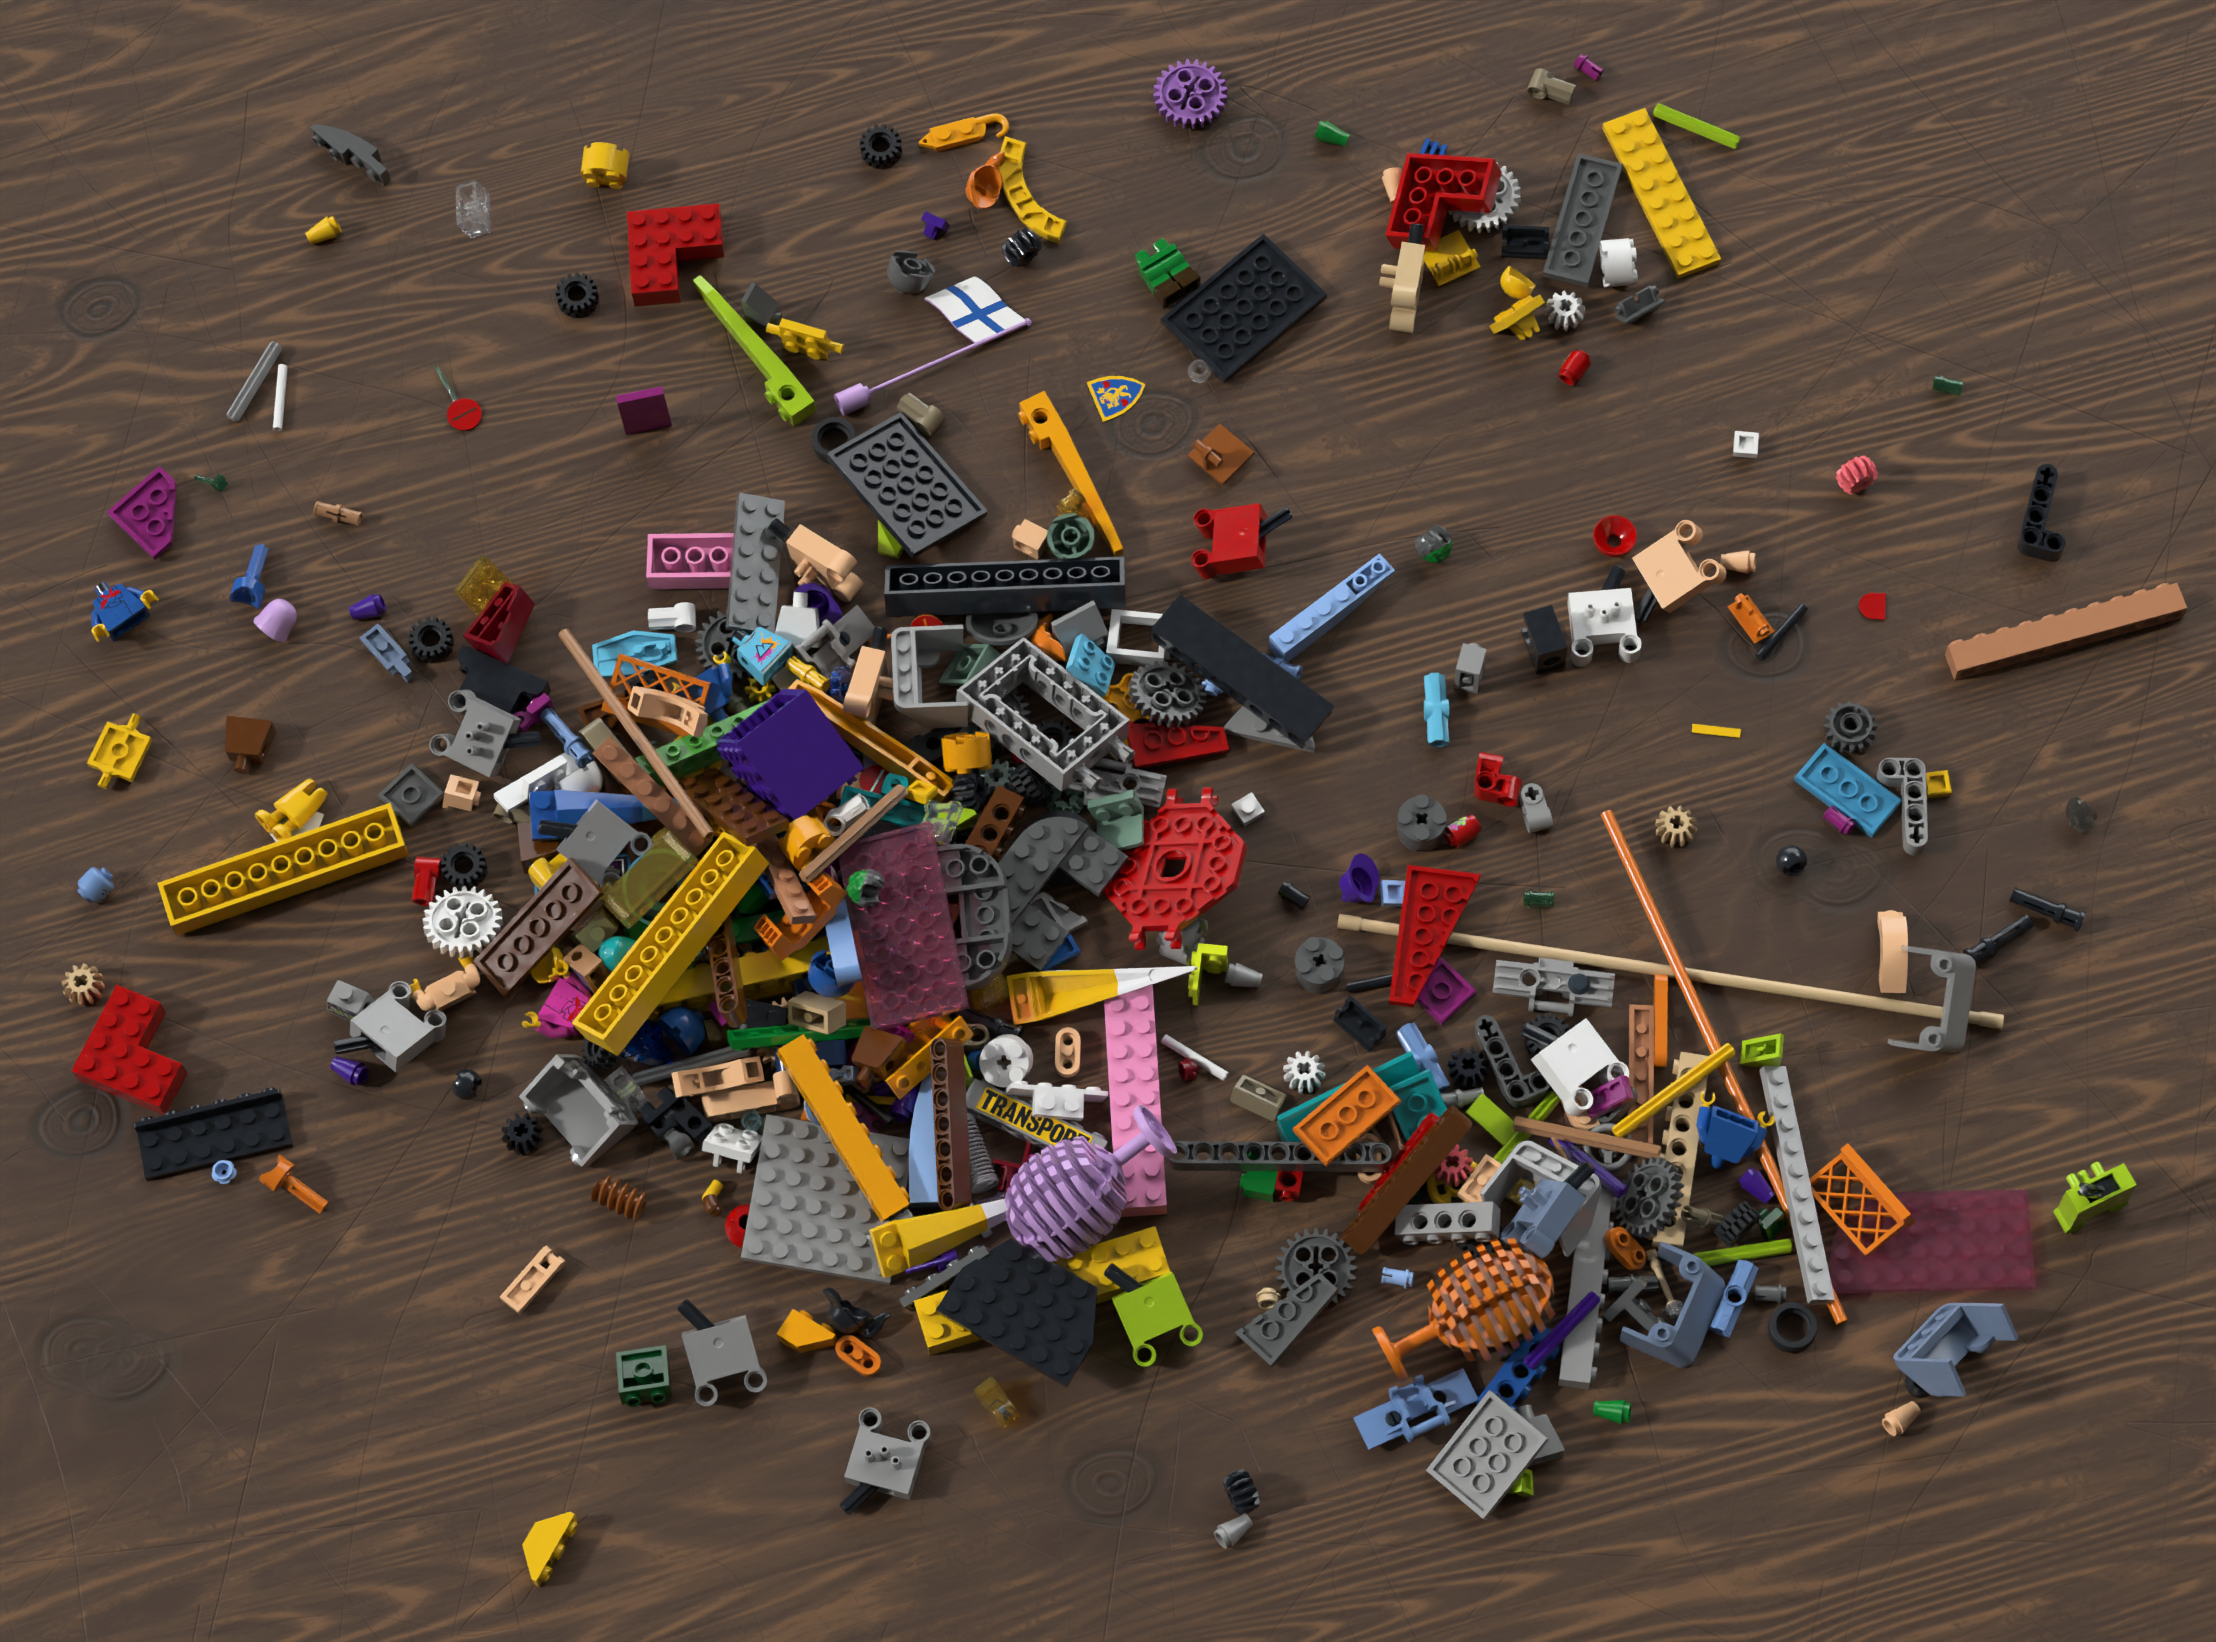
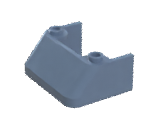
M1661 1241L1657 1253L1658 1258L1678 1266L1680 1275L1685 1280L1693 1283L1675 1326L1663 1322L1657 1323L1652 1326L1648 1336L1624 1326L1619 1342L1678 1368H1688L1697 1357L1721 1302L1726 1285L1724 1280L1699 1257Z
M1948 1303L1939 1307L1894 1354L1893 1359L1903 1373L1930 1395L1937 1397H1964L1966 1391L1955 1369V1365L1969 1351L1982 1353L1990 1349L1995 1340L2016 1341L2018 1335L2004 1304Z

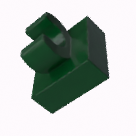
M1777 1207L1771 1213L1765 1208L1758 1212L1761 1215L1758 1222L1762 1237L1768 1242L1772 1241L1787 1227L1784 1213Z

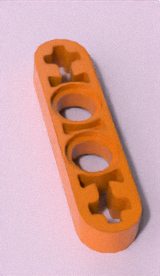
M1655 974L1654 1067H1666L1668 975Z

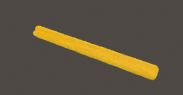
M1729 1043L1723 1045L1613 1126V1134L1621 1138L1629 1134L1735 1056L1734 1048Z

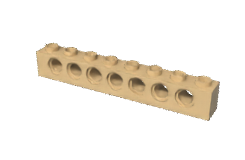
M1681 1052L1679 1060L1674 1059L1672 1074L1677 1075V1080L1708 1056ZM1708 1075L1673 1100L1672 1107L1667 1106L1665 1121H1670L1669 1130L1663 1131L1662 1144L1666 1145L1665 1154H1660V1158L1673 1163L1674 1167L1679 1168V1173L1683 1176L1679 1182L1684 1184V1187L1679 1192L1684 1194V1196L1678 1199V1202L1682 1205L1675 1208L1677 1216L1671 1215L1670 1217L1675 1225L1672 1227L1664 1226V1231L1657 1229V1236L1650 1234L1648 1239L1652 1240L1651 1248L1659 1249L1661 1241L1681 1250L1683 1248L1686 1221L1682 1220L1681 1211L1688 1212L1683 1207L1689 1205L1699 1140L1696 1123L1699 1107H1702L1700 1094L1704 1091L1703 1099H1705ZM1683 1100L1688 1101L1692 1107L1683 1108L1679 1102ZM1684 1124L1688 1127V1131L1680 1132L1675 1126ZM1676 1147L1682 1148L1685 1154L1681 1156L1675 1155L1672 1149Z

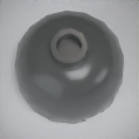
M897 250L891 256L887 267V276L890 283L899 293H919L928 287L935 269L928 259L924 258L922 261L916 258L917 253L906 250Z

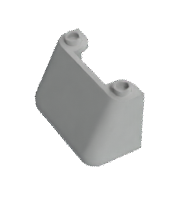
M556 1054L519 1096L524 1102V1107L530 1113L544 1114L573 1146L570 1149V1154L572 1155L570 1158L579 1167L590 1166L630 1133L638 1124L634 1114L600 1076L584 1063L583 1058L575 1054Z

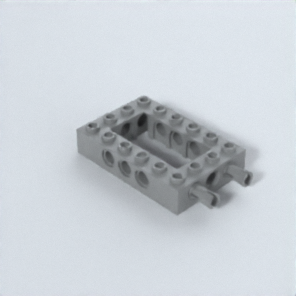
M1024 637L957 690L956 702L967 701L968 718L985 732H988L994 739L1061 792L1077 779L1090 788V790L1095 791L1101 785L1102 778L1089 769L1110 752L1120 758L1125 764H1128L1135 756V751L1123 743L1128 738L1130 719ZM1024 682L1085 731L1077 738L1069 740V744L1058 752V743L1054 739H1049L1037 729L1035 724L1031 725L1019 715L1020 713L1017 710L1013 711L1004 704L1002 698Z

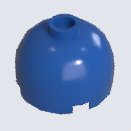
M828 950L816 952L808 968V980L812 988L821 996L829 998H839L849 993L855 983L838 986L831 954H826Z
M678 1006L669 1009L659 1018L658 1023L670 1039L673 1038L678 1043L676 1046L690 1056L704 1042L706 1030L702 1022L705 1019L697 1009L691 1011L687 1007Z

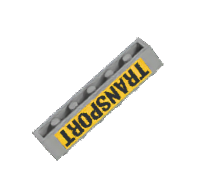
M974 1078L966 1093L967 1113H971L975 1118L1021 1140L1031 1141L1034 1146L1040 1149L1049 1145L1055 1146L1057 1142L1069 1139L1072 1142L1074 1137L1084 1136L1094 1148V1143L1108 1151V1141H1106L1103 1135L1097 1132H1092L1091 1134L1083 1130L1084 1128L1074 1121L1068 1123L1062 1119L1032 1117V1101L1026 1100L1024 1102L1018 1099L1017 1095H1006V1090L1001 1091L995 1088V1085L987 1082L985 1079L980 1081Z

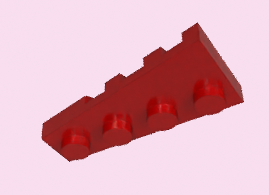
M1129 723L1127 741L1129 748L1135 751V756L1132 759L1134 769L1229 752L1224 727L1193 725L1192 727L1180 726V728H1177L1175 724H1171L1170 728H1168L1167 725L1158 726L1155 723Z

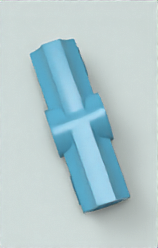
M1430 673L1424 676V720L1427 722L1428 746L1434 748H1443L1449 745V700L1446 699L1445 675L1440 673Z

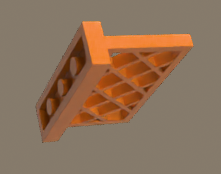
M618 654L610 688L615 692L616 686L624 683L630 695L623 699L618 697V699L633 720L682 737L689 735L687 731L677 725L658 719L638 717L627 709L629 704L627 699L630 698L632 689L627 680L638 675L644 688H650L661 683L665 692L670 694H676L684 690L689 700L693 702L700 700L699 705L703 707L705 706L711 683L628 655ZM623 661L632 663L636 673L626 678L621 670ZM648 669L655 671L659 679L650 685L647 684L642 672ZM671 676L677 678L681 685V688L672 693L665 682V679ZM693 684L704 687L701 697L693 700L687 688ZM604 700L601 710L614 714Z
M1847 1143L1840 1149L1841 1153L1810 1178L1813 1197L1867 1258L1905 1226L1907 1228L1911 1227L1915 1220L1904 1205ZM1841 1162L1848 1167L1847 1176H1833L1834 1168ZM1819 1180L1828 1181L1827 1192H1816L1812 1186ZM1833 1181H1846L1845 1193H1831ZM1850 1182H1861L1863 1184L1862 1194H1849ZM1831 1198H1844L1843 1210H1832L1830 1208ZM1848 1199H1862L1860 1211H1848ZM1866 1199L1879 1202L1878 1212L1865 1211ZM1846 1215L1860 1216L1858 1228H1848L1845 1225ZM1864 1216L1877 1217L1876 1229L1863 1228ZM1882 1217L1893 1218L1897 1222L1890 1230L1880 1229ZM1862 1233L1875 1234V1242L1868 1248H1865L1861 1243Z

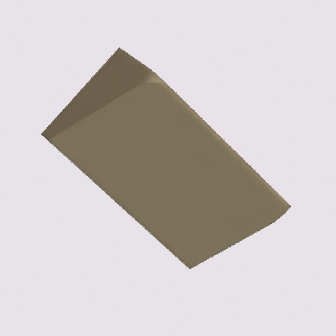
M1242 1075L1233 1088L1230 1101L1270 1121H1275L1287 1095L1246 1075Z

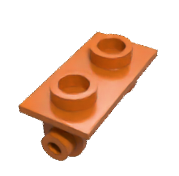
M1742 593L1735 597L1736 602L1728 606V609L1754 644L1775 633L1748 594L1746 596Z

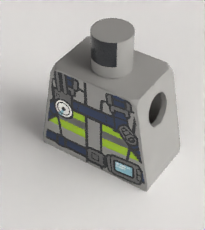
M338 980L327 999V1011L350 1021L363 1011V1007H368L375 1000L366 991Z

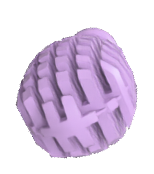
M1142 1104L1134 1109V1119L1142 1132L1113 1154L1094 1143V1148L1084 1136L1074 1137L1072 1142L1069 1139L1057 1142L1055 1146L1049 1145L1043 1148L1041 1154L1035 1153L1030 1157L1029 1164L1025 1162L1019 1168L1018 1174L1016 1173L1013 1176L1010 1187L1007 1188L1005 1196L1007 1211L1005 1210V1215L1011 1234L1022 1246L1036 1253L1039 1251L1048 1262L1058 1261L1059 1258L1057 1256L1065 1259L1072 1257L1076 1252L1081 1253L1089 1249L1091 1243L1095 1245L1100 1242L1103 1234L1106 1236L1111 1232L1113 1223H1118L1121 1218V1210L1125 1209L1127 1202L1125 1189L1121 1184L1122 1182L1127 1187L1122 1165L1150 1144L1165 1157H1172L1177 1153L1176 1146L1170 1135L1149 1109Z

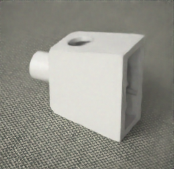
M794 592L793 606L783 605L781 607L775 630L776 635L793 643V646L801 644L820 628L818 608L807 607L808 593ZM821 639L812 647H821Z

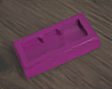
M1621 1075L1591 1091L1593 1104L1588 1109L1589 1117L1597 1119L1634 1099L1628 1076Z

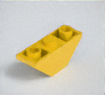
M567 1512L535 1522L522 1544L531 1579L536 1586L540 1587L542 1582H547L552 1574L553 1569L551 1566L555 1559L559 1560L565 1551L566 1546L564 1544L567 1538L575 1534L578 1528V1519L574 1513Z

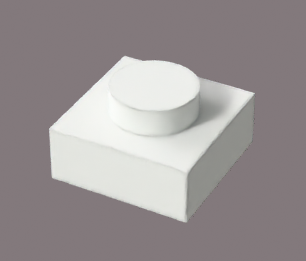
M1735 431L1733 456L1757 458L1759 433Z
M1252 792L1231 804L1232 810L1244 827L1265 815V811Z

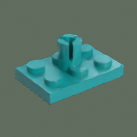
M1430 1069L1389 1086L1401 1100V1104L1393 1112L1406 1142L1429 1113L1433 1112L1440 1118L1447 1110Z

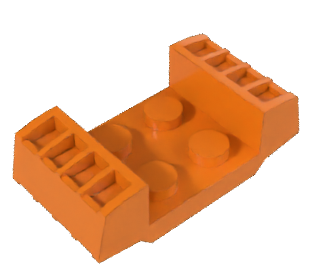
M822 871L814 880L807 883L812 888L806 896L816 914L814 923L791 925L787 915L784 914L782 920L776 925L763 914L754 926L761 940L781 962L795 950H802L836 915L837 906L847 895L839 884L825 871Z

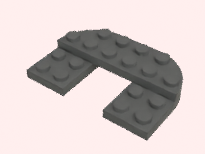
M1046 818L1024 830L998 863L1007 878L1009 886L1013 936L1011 953L1038 972H1041L1070 935L1069 931L1030 905L1057 869H1060L1099 897L1126 863L1128 856L1088 829V825L1073 818Z
M953 844L905 851L908 898L912 901L959 894L962 932L961 939L912 945L915 993L923 995L961 989L973 991L991 983L1006 967L1013 945L1009 886L1003 870L994 858L982 849L967 844Z

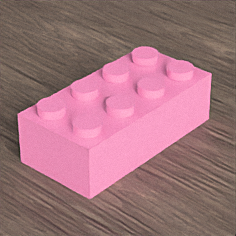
M734 533L648 534L646 578L649 589L729 588Z

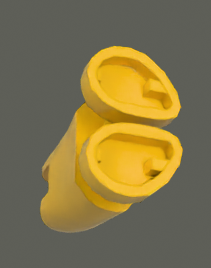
M309 778L274 803L276 811L269 813L265 810H259L255 813V817L268 833H273L274 837L281 841L292 837L291 833L295 828L300 830L323 804L328 793L323 788H318L308 796L316 786V782ZM285 818L288 819L284 824H280Z

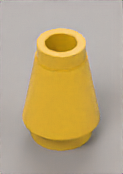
M326 216L309 231L305 232L311 245L336 238L338 237L337 234L342 231L334 216L329 218Z

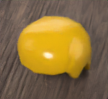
M1508 266L1501 275V287L1510 297L1516 299L1525 298L1531 295L1535 288V284L1511 266Z
M554 947L531 971L535 981L538 983H551L557 981L562 976L555 975L552 972L553 967L560 973L563 971V965L558 962L560 960L563 961L564 958L560 949Z

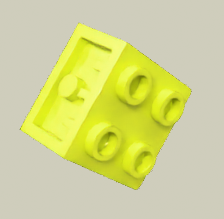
M1198 943L1197 951H1192L1191 966L1198 967L1197 970L1191 972L1188 982V997H1193V1005L1198 1006L1202 969H1206L1214 974L1221 973V971L1227 972L1228 946Z

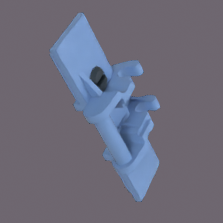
M1463 1368L1426 1385L1424 1384L1423 1375L1420 1374L1414 1377V1382L1400 1389H1398L1397 1385L1389 1388L1391 1401L1353 1417L1368 1450H1371L1399 1436H1405L1407 1441L1411 1442L1414 1440V1437L1444 1424L1447 1426L1451 1424L1448 1414L1477 1402L1478 1397ZM1437 1392L1442 1393L1446 1398V1402L1443 1404L1436 1401L1433 1394ZM1432 1410L1436 1412L1437 1416L1411 1428L1407 1423Z

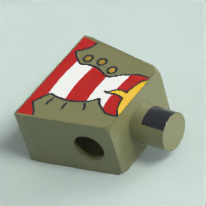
M602 905L569 937L576 945L582 944L594 953L603 941L610 938L618 930L620 922Z

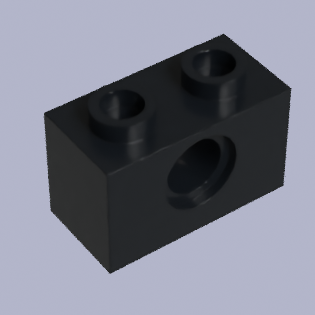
M952 727L932 728L930 732L924 735H916L906 743V746L933 766L939 768L944 765L941 738H944L946 735L955 734ZM933 744L940 746L937 750L928 749Z

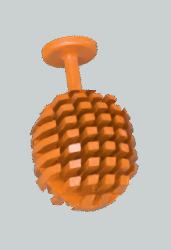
M1496 1238L1490 1240L1495 1253L1488 1254L1484 1245L1479 1244L1475 1247L1480 1257L1473 1259L1469 1250L1463 1252L1462 1255L1466 1264L1460 1267L1456 1258L1450 1260L1449 1264L1454 1271L1450 1277L1446 1274L1443 1266L1437 1270L1443 1283L1440 1289L1436 1288L1433 1280L1427 1284L1434 1298L1432 1309L1428 1305L1429 1325L1395 1343L1390 1342L1381 1326H1376L1372 1329L1400 1383L1408 1379V1374L1401 1362V1358L1437 1337L1449 1348H1451L1450 1345L1461 1348L1467 1361H1476L1470 1349H1479L1484 1360L1489 1361L1492 1360V1357L1487 1349L1488 1347L1494 1346L1499 1356L1507 1354L1502 1343L1509 1341L1515 1350L1520 1347L1516 1337L1521 1333L1527 1342L1532 1340L1534 1337L1529 1327L1533 1323L1541 1334L1546 1329L1540 1317L1542 1312L1545 1311L1550 1320L1555 1315L1549 1302L1551 1291L1554 1295V1283L1546 1263L1532 1251V1255L1523 1253L1515 1238L1507 1239L1512 1251H1504Z

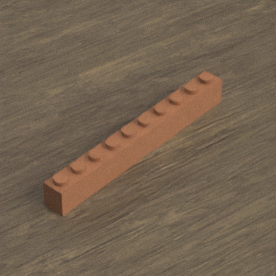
M2163 583L2152 590L2146 591V589H2141L2130 596L2123 597L2120 595L2108 602H2094L2086 608L2079 610L2072 608L2065 611L2064 614L2057 616L2050 614L2039 621H2024L2017 627H2002L1995 633L1987 635L1986 633H1980L1966 641L1962 639L1955 640L1948 645L1945 657L1954 680L2177 620L2184 617L2187 606L2178 583L2170 585L2169 583Z

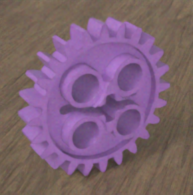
M1186 59L1185 65L1177 61L1176 68L1168 65L1169 72L1162 70V78H1156L1157 85H1154L1153 99L1156 101L1155 108L1159 109L1160 116L1166 115V122L1173 119L1175 127L1182 123L1183 129L1187 127V124H1191L1192 129H1195L1196 123H1199L1203 128L1205 120L1212 124V116L1219 118L1220 111L1225 110L1224 103H1227L1226 95H1228V88L1225 87L1226 80L1222 79L1221 72L1215 73V66L1208 69L1206 61L1201 66L1198 65V59L1194 61V64H1190L1189 59ZM1187 79V80H1189V81H1188V82H1182L1181 80ZM1193 106H1199L1200 108L1194 109V108H1192V107H1193Z

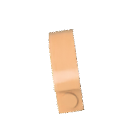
M633 686L627 707L629 711L638 717L653 718L681 727L692 736L702 737L703 731L707 726L708 714L704 712L705 707L689 699L664 691Z
M1893 910L1878 912L1881 993H1906L1908 952L1901 950L1902 945L1908 946L1906 917L1903 916V912Z
M760 1056L671 1073L676 1098L701 1095L765 1081Z

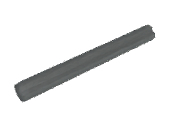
M727 1047L634 1073L633 1080L636 1086H641L670 1078L673 1072L713 1066L751 1055L752 1051L751 1048L746 1051H737Z

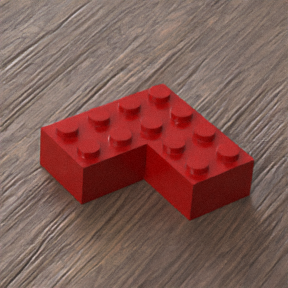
M1407 153L1385 234L1392 247L1401 249L1402 242L1408 243L1411 223L1424 225L1422 245H1425V251L1437 252L1448 210L1491 213L1502 174L1495 159Z
M719 203L627 211L631 294L635 307L681 303L679 261L725 257L723 223Z
M119 985L115 986L71 1070L78 1081L161 1115L168 1112L187 1075V1071L182 1063L147 1049L166 1014L162 1004Z

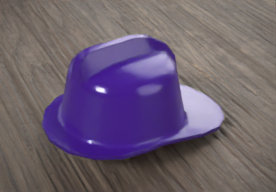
M804 583L794 591L808 593L807 607L818 608L820 627L825 619L834 625L842 618L840 607L833 599L830 589L820 583Z
M1360 853L1355 855L1349 869L1339 880L1342 891L1341 900L1343 902L1359 903L1363 901L1370 903L1374 899L1379 884V872L1376 864L1366 854Z

